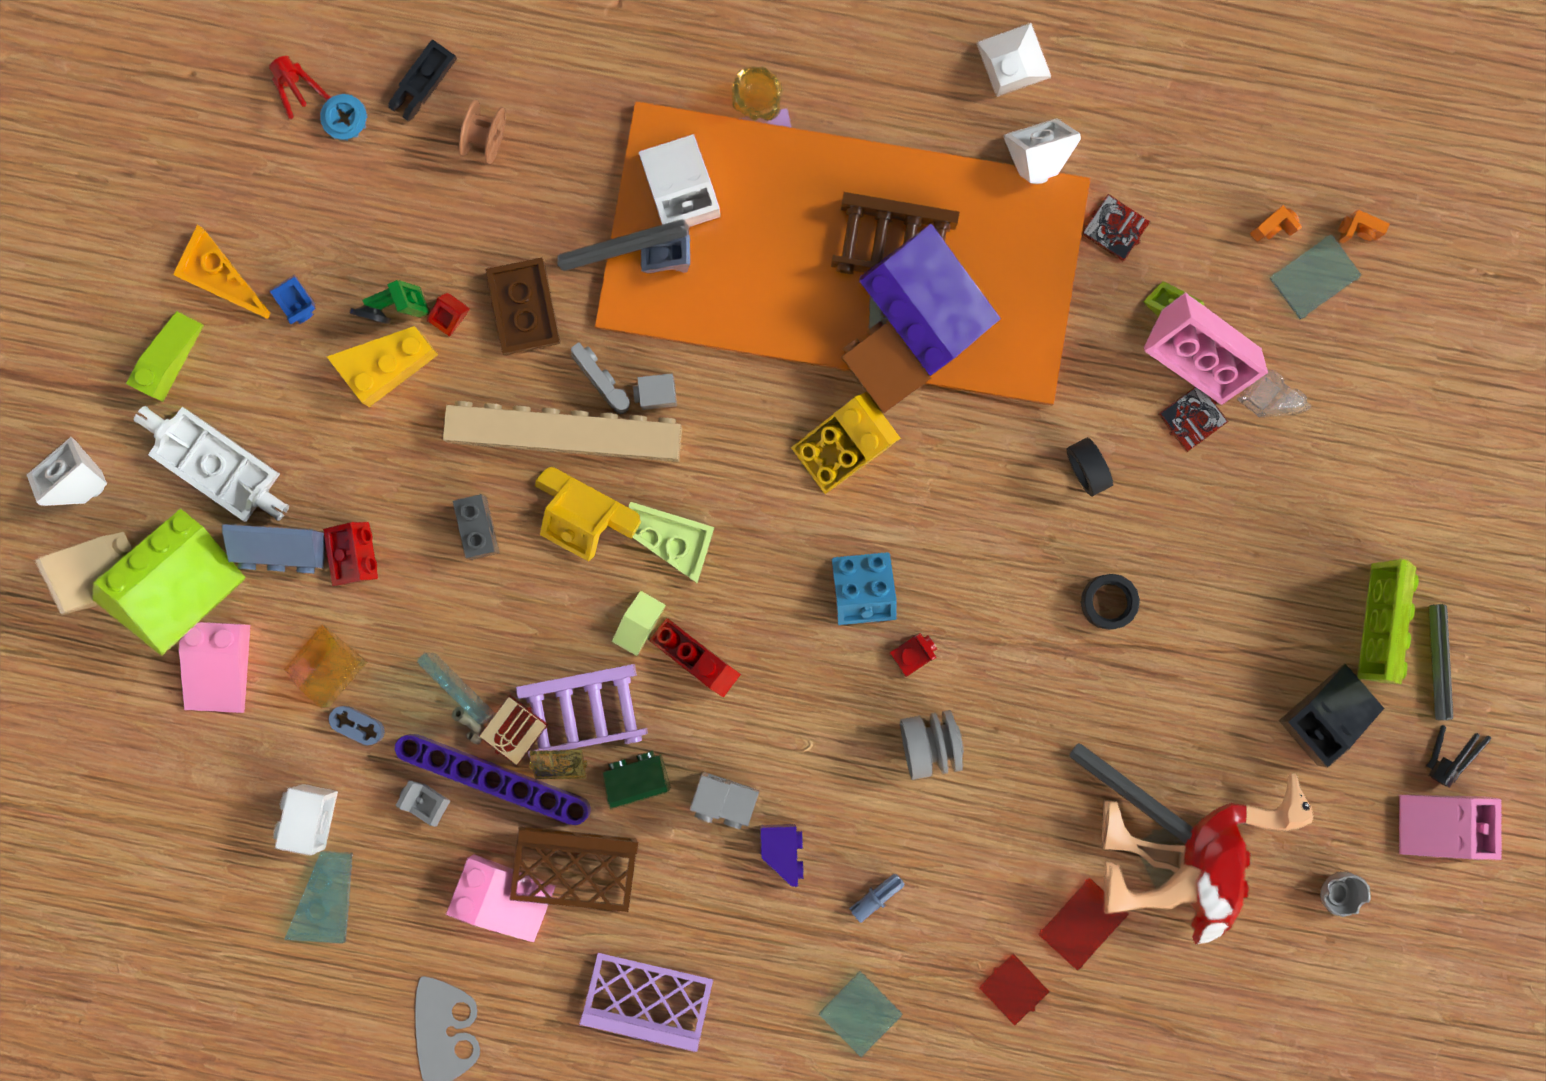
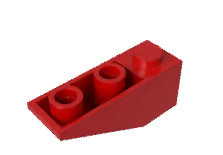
M668 618L664 620L649 640L700 682L723 698L741 675Z

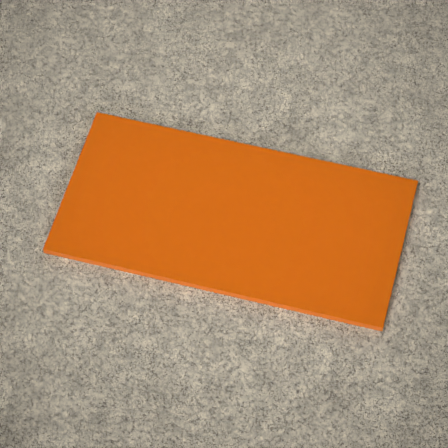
M635 101L611 239L662 225L639 152L693 134L720 207L721 217L689 227L690 266L685 273L672 269L653 273L642 272L641 250L607 259L595 328L852 372L841 358L846 354L843 348L856 338L861 343L870 336L867 330L870 329L871 296L860 282V276L865 272L854 271L853 274H844L837 272L836 267H831L833 255L842 256L849 215L846 214V211L841 210L843 194L848 192L960 212L956 229H950L949 232H946L945 243L1001 319L952 361L930 376L931 379L925 384L1054 405L1091 178L1059 173L1056 176L1049 177L1044 183L1032 184L1021 177L1016 166L1011 164ZM864 214L863 217H860L854 259L871 261L877 226L875 216ZM892 219V222H889L883 259L903 245L906 230L904 221ZM921 224V227H918L917 233H919L928 225ZM881 311V317H882V318H887V317L884 315V313ZM881 319L883 325L889 322L888 319Z

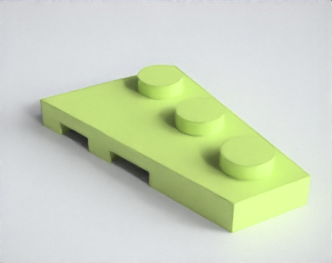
M630 502L628 508L636 511L640 515L641 520L632 538L698 584L714 527Z

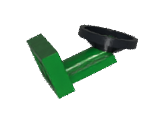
M400 280L387 284L388 289L363 299V306L357 309L350 308L349 312L353 315L390 324L391 318H387L381 310L395 304L397 312L419 318L430 313L421 288Z

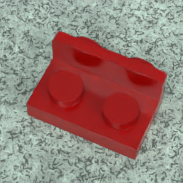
M349 522L323 529L332 586L378 579L377 561L372 542L373 535L369 522Z

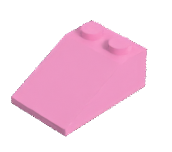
M198 622L180 639L179 657L184 710L245 712L250 625Z
M473 854L467 859L446 915L478 927L534 942L549 904L509 900L513 869ZM526 875L518 882L517 893L529 895L538 886L529 875ZM537 879L541 884H543V883L545 882V881H542V880ZM549 884L545 887V890L552 897L556 886ZM542 891L536 894L538 896H545Z

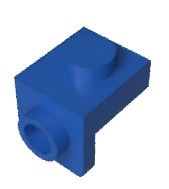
M296 275L270 289V293L286 314L290 324L296 321L301 324L314 315L312 311L315 310V303Z

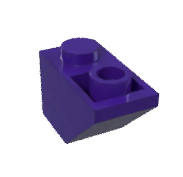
M796 824L761 825V858L791 887H798V879H804L803 861H797V849H803L802 831H796Z

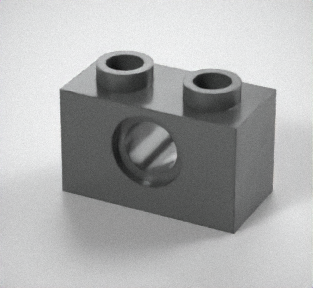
M480 494L454 500L453 505L465 558L474 560L500 554L487 497Z

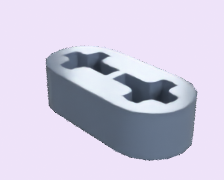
M340 706L333 709L330 713L329 724L332 729L361 744L374 745L384 737L383 724L350 706ZM347 712V718L355 722L354 726L343 724L341 727L337 715ZM373 724V731L377 735L376 737L373 736L366 739L367 733L359 729V726L370 727Z

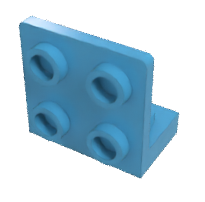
M890 553L832 558L838 625L896 620L897 599Z

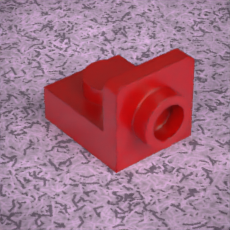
M918 633L889 653L904 676L907 677L937 658L934 654L937 647L928 635L923 637L921 633Z

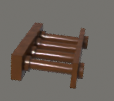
M844 192L841 210L846 211V214L849 215L842 256L833 255L831 267H836V271L840 273L853 274L854 271L867 272L883 260L889 222H892V219L904 221V225H906L903 244L917 234V229L921 227V224H932L945 241L946 232H949L950 229H956L960 212ZM864 214L875 216L877 220L871 261L853 258L860 217H863Z

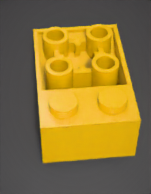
M865 392L850 400L792 446L791 449L824 494H827L901 438L869 394Z

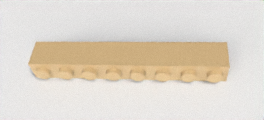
M455 401V406L446 405L443 440L451 444L679 462L682 426L681 424H676V419L659 418L658 422L647 421V417L630 415L629 420L618 419V415L613 413H600V417H589V412L578 410L571 411V415L560 414V410L553 408H542V413L530 412L531 408L526 406H513V410H502V405L485 403L484 408L472 407L473 403L466 401Z

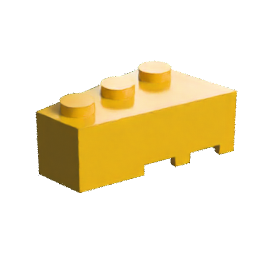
M413 326L326 357L358 399L366 406L371 407L439 354L422 332Z

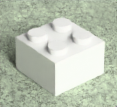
M306 784L288 788V792H284L280 803V809L283 810L281 822H277L273 838L277 840L275 848L306 855H313L324 850L338 791Z

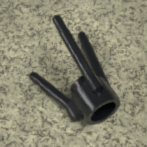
M1441 725L1431 759L1426 765L1432 769L1428 776L1450 788L1460 774L1491 741L1490 736H1486L1467 756L1480 737L1479 733H1475L1453 762L1445 757L1438 761L1446 731V726Z

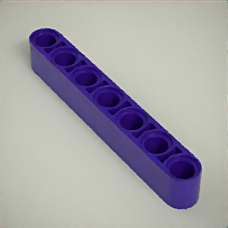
M418 734L402 736L395 744V753L404 762L564 823L579 825L590 815V803L579 795ZM408 740H413L417 744V752L414 756L407 754L405 751V743ZM436 750H440L445 755V762L442 766H437L432 761V754ZM462 761L470 762L473 767V772L469 777L460 773L459 766ZM490 771H495L499 774L501 781L498 787H492L488 784L486 778ZM517 782H523L527 785L528 794L526 797L522 798L515 794L514 786ZM549 792L555 796L556 804L553 808H547L542 804L541 798L543 793ZM571 803H579L583 807L584 814L581 818L577 819L570 815L569 806Z

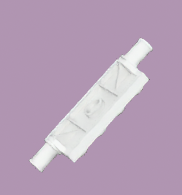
M146 406L139 409L138 412L147 417V419L136 414L134 422L139 423L153 433L156 439L154 447L148 454L150 457L243 521L247 522L256 507H260L277 521L281 520L284 514L275 509V507L287 513L289 505L269 493V489L280 473L184 407H181L176 416L170 420L162 419Z

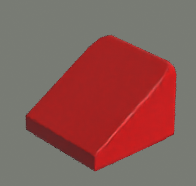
M445 293L437 298L426 321L450 337L465 318L470 308L451 294Z

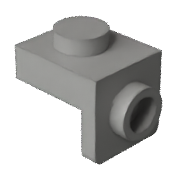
M410 780L402 789L396 807L400 810L409 811L430 826L437 827L450 800L426 784Z

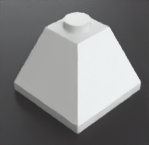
M1031 23L977 42L996 97L1051 77Z
M1053 119L1004 134V140L1019 175L1032 184L1044 183L1049 177L1058 175L1081 139L1079 132L1059 119Z
M72 437L27 474L36 502L41 506L85 504L92 497H97L107 485L101 469Z

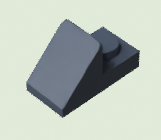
M690 235L641 249L642 272L653 273L672 269L685 273L689 269Z

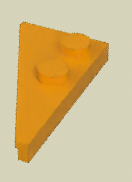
M197 225L173 275L268 319L271 312L207 231Z

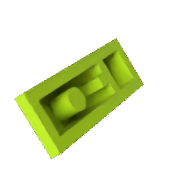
M176 311L140 356L126 384L164 402L204 325Z

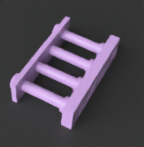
M635 664L516 687L518 699L526 697L527 703H530L532 715L534 716L533 722L538 719L545 725L542 700H544V694L555 692L556 697H559L566 732L567 743L550 746L547 727L545 726L537 737L538 749L528 751L529 757L537 756L536 751H540L541 758L543 757L545 760L550 759L549 751H552L553 758H555L554 752L621 739H624L625 744L642 741L641 735L648 734L647 728L637 729L628 684L631 683L630 677L637 676ZM613 680L614 686H617L625 732L608 735L600 689H602V682ZM584 686L585 692L588 691L596 738L579 741L571 694H573L572 688Z

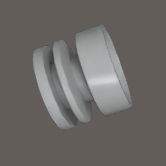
M951 710L942 712L943 725H940L937 714L931 713L930 727L925 728L920 716L900 719L903 747L912 780L931 777L932 763L934 762L938 763L942 774H947V760L949 759L954 772L963 771V742L959 726L956 724Z

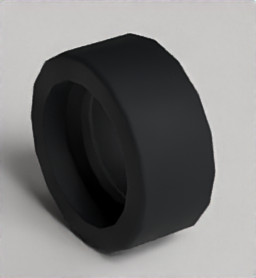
M1087 437L1066 448L1072 469L1082 487L1090 496H1094L1113 486V479L1108 465L1098 447L1090 438Z
M1106 574L1098 576L1087 583L1082 592L1081 607L1083 614L1091 624L1098 628L1108 630L1122 628L1133 621L1139 610L1140 599L1138 591L1133 583L1122 575ZM1108 584L1121 588L1127 598V606L1124 613L1114 619H1106L1098 615L1093 606V597L1096 591Z

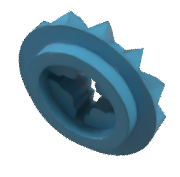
M339 94L331 97L323 105L320 114L324 130L334 139L345 141L358 137L359 133L366 128L365 124L368 117L362 102L349 94ZM339 108L345 114H352L348 117L350 126L344 122L338 123L341 119L338 112Z

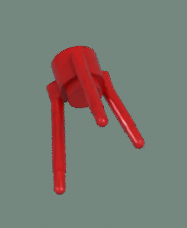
M288 56L278 57L270 64L269 69L274 75L272 81L277 87L289 119H293L294 115L284 87H290L302 107L306 106V101L295 85L299 80L298 75L326 101L331 98L302 69L299 63L293 64Z

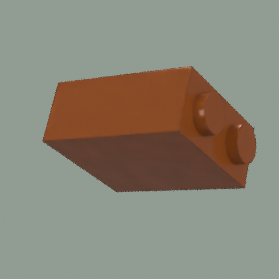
M881 321L867 330V333L870 335L861 343L856 338L843 348L846 354L841 357L883 414L931 379L890 321L885 325Z

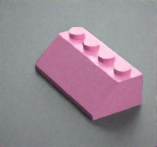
M1187 293L1181 295L1161 311L1144 346L1146 353L1221 405L1268 373L1262 349Z

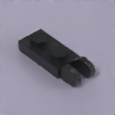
M432 39L399 83V88L388 103V108L393 111L397 110L405 101L408 93L413 99L405 109L403 118L411 121L419 112L421 105L425 104L456 62V55Z

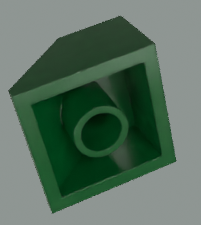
M649 751L636 755L638 761L626 764L625 759L608 764L609 770L603 772L610 809L660 795L671 789L662 754L654 755V751Z

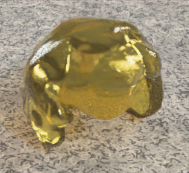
M750 66L740 70L734 78L731 90L733 108L751 120L756 121L759 118L765 121L773 120L781 112L780 96L783 91L782 84L777 76L765 67Z

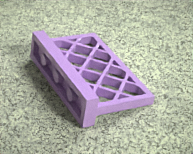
M598 953L580 1025L697 1052L713 979ZM603 960L615 963L621 973L605 983L600 974ZM620 964L630 966L631 968L623 971ZM635 968L644 970L650 981L634 990L626 974ZM648 971L660 974L655 978H652ZM664 975L672 976L678 988L663 997L654 981ZM623 977L632 992L616 1001L608 986ZM599 978V980L602 983V986L596 989L597 981ZM677 978H682L689 981L681 985ZM692 982L706 984L703 997L692 1004L683 988ZM652 983L661 999L645 1008L637 992ZM605 988L614 1004L605 1010L591 1008L594 995ZM681 990L690 1006L674 1015L666 999ZM634 995L643 1011L633 1017L625 1016L619 1004ZM661 1002L664 1003L671 1015V1018L662 1024L655 1023L648 1013L650 1009ZM702 1002L700 1013L698 1014L694 1006ZM616 1006L620 1014L608 1011ZM691 1008L698 1018L695 1032L683 1029L677 1020V1017ZM645 1013L649 1021L638 1019V1017ZM674 1020L677 1027L668 1026L666 1024Z

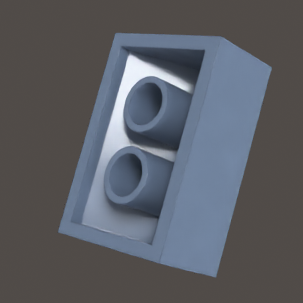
M222 525L228 562L238 563V569L256 570V564L267 565V571L285 572L286 566L297 567V573L314 574L315 568L324 569L326 549L324 533L304 529Z

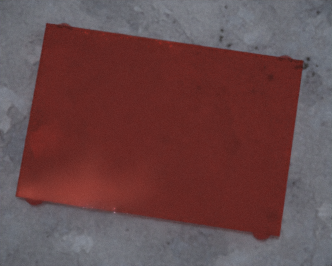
M1088 878L1050 922L1040 930L1038 935L1078 971L1121 922L1127 918L1129 913L1127 911L1106 913L1104 890L1091 878Z

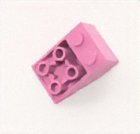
M1399 795V854L1501 860V799L1487 796Z

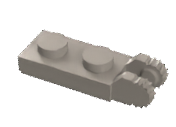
M580 342L571 347V357L608 405L614 409V412L620 415L629 411L630 400L626 397V393L613 387L616 383L606 369L601 371L595 362L598 359L590 347L583 348Z

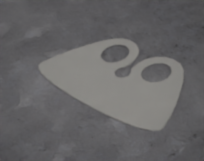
M426 976L421 977L419 980L415 1003L417 1051L423 1081H453L476 1063L480 1056V1046L473 1035L457 1033L455 1036L450 1037L446 1034V1029L450 1026L456 1029H463L473 1024L477 1017V1005L473 998L464 991L443 981ZM465 1002L469 1005L471 1014L467 1020L458 1021L453 1017L452 1008L456 1003ZM461 1040H467L473 1045V1053L467 1059H460L454 1051L455 1045Z

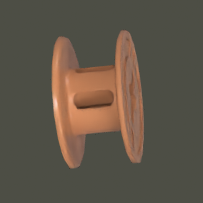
M478 99L471 102L460 133L459 154L462 157L468 154L474 144L485 148V161L487 164H491L494 161L505 129L506 110L504 107L497 110L493 119L480 116V103Z

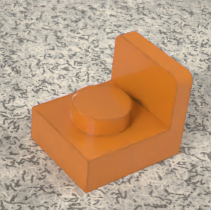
M1282 205L1249 234L1256 242L1265 236L1270 240L1282 228L1291 236L1301 229L1302 225L1299 223L1297 214Z
M1358 209L1350 216L1346 215L1343 218L1338 229L1341 232L1338 242L1344 244L1352 238L1355 231L1362 239L1369 241L1378 240L1386 234L1390 223Z

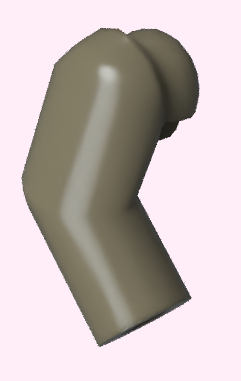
M462 707L455 708L452 718L471 729L467 734V739L475 744H480L483 739L480 735L485 730V726L475 713Z

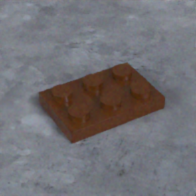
M543 257L487 268L486 274L502 354L509 355L561 344Z

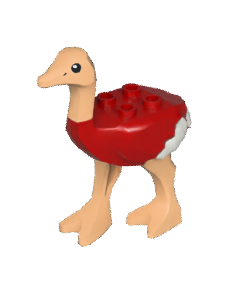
M1295 773L1288 775L1285 797L1278 808L1265 810L1244 804H1226L1213 810L1197 822L1191 831V838L1184 845L1158 844L1132 837L1124 826L1118 803L1112 800H1104L1102 819L1103 849L1132 851L1139 854L1153 867L1170 869L1175 873L1157 889L1133 893L1126 888L1119 865L1113 862H1105V912H1123L1144 907L1171 909L1180 903L1190 902L1196 911L1190 925L1194 930L1192 939L1195 945L1211 942L1229 931L1244 905V899H1247L1249 895V883L1245 880V868L1250 866V851L1246 850V844L1237 825L1245 823L1266 830L1286 832L1300 829L1312 823V807L1299 786L1297 775Z

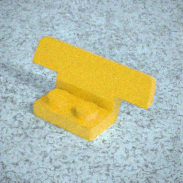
M554 467L545 469L536 479L535 487L554 497L545 508L540 535L588 562L595 556L599 536L607 526L632 539L641 523L640 515L636 511Z

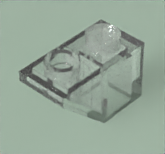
M1268 369L1266 375L1248 386L1237 398L1238 401L1259 418L1301 414L1312 407L1306 401L1307 397L1304 393L1295 388L1291 389L1284 383L1285 379L1282 375Z

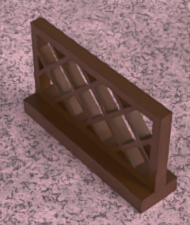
M518 826L509 900L629 912L638 841L636 838ZM522 847L535 848L542 858L528 868L521 859ZM541 849H547L551 851H549L545 855ZM557 851H565L572 861L558 871L548 858ZM571 852L581 853V854H579L577 857H574V856L571 854ZM586 854H594L601 864L587 874L578 861ZM600 855L610 857L604 861ZM616 857L629 858L627 870L618 877L607 865ZM546 861L555 874L541 884L531 871ZM521 864L525 871L519 875ZM575 864L585 877L570 887L561 874ZM605 867L614 880L600 891L591 877ZM528 874L538 888L529 895L518 894V882ZM557 877L568 889L559 898L551 897L545 890V887ZM624 877H626L625 887L620 882ZM588 880L597 891V894L588 901L580 900L574 891ZM618 884L624 891L623 904L610 903L604 896V893ZM542 891L545 896H538L536 894ZM572 894L575 899H567L566 897ZM601 897L604 902H597L596 900Z

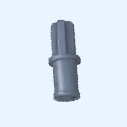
M893 874L877 888H869V893L849 909L855 918L862 923L880 907L884 908L886 906L884 902L902 889L905 884L897 874Z

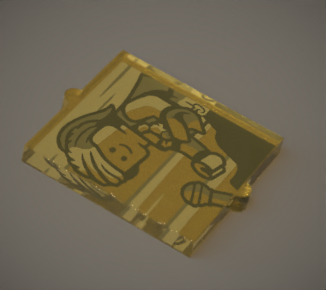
M582 750L530 751L531 761L529 768L533 769L535 779H580L587 776V761L584 760Z

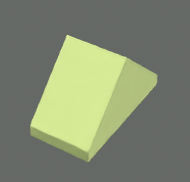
M640 591L623 616L612 642L638 656L666 605Z

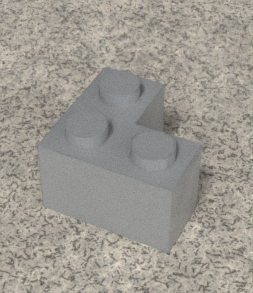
M703 772L690 810L696 812L694 817L712 822L713 818L719 820V817L725 819L724 824L741 829L742 825L748 826L759 790Z

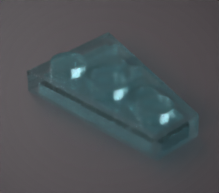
M320 852L284 940L342 944L346 942L353 853Z

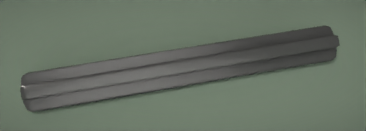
M680 219L565 252L557 256V265L560 266L561 270L566 271L687 237L689 235V225L684 219Z
M1078 743L1069 755L1071 759L1186 844L1187 840L1191 838V831L1194 829L1192 826L1082 744Z

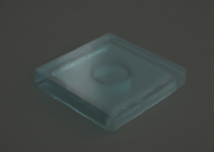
M859 971L819 1012V1015L862 1057L903 1013Z

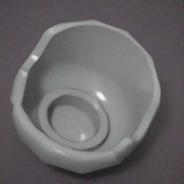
M1347 871L1336 872L1329 876L1322 885L1320 893L1321 902L1330 913L1340 917L1359 914L1360 907L1364 903L1370 902V886L1360 876Z

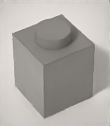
M673 373L638 377V385L633 386L635 403H640L642 410L677 406Z

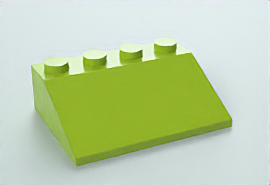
M180 508L94 582L92 600L162 656L245 580V576L233 562H228L227 554L206 529Z
M1398 559L1372 563L1357 675L1361 680L1402 684V679H1405L1408 666L1407 662H1405V654L1411 644V634L1408 632L1409 622L1412 621L1415 613L1412 598L1419 582L1416 566L1408 560Z

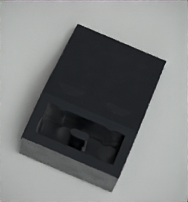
M1344 663L1285 714L1279 722L1317 766L1328 768L1353 746L1384 710V707Z

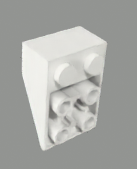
M694 134L639 152L662 225L684 219L689 227L721 217L720 207Z

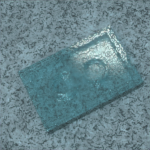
M424 653L417 660V663L478 724L488 723L494 718L496 713L436 653Z

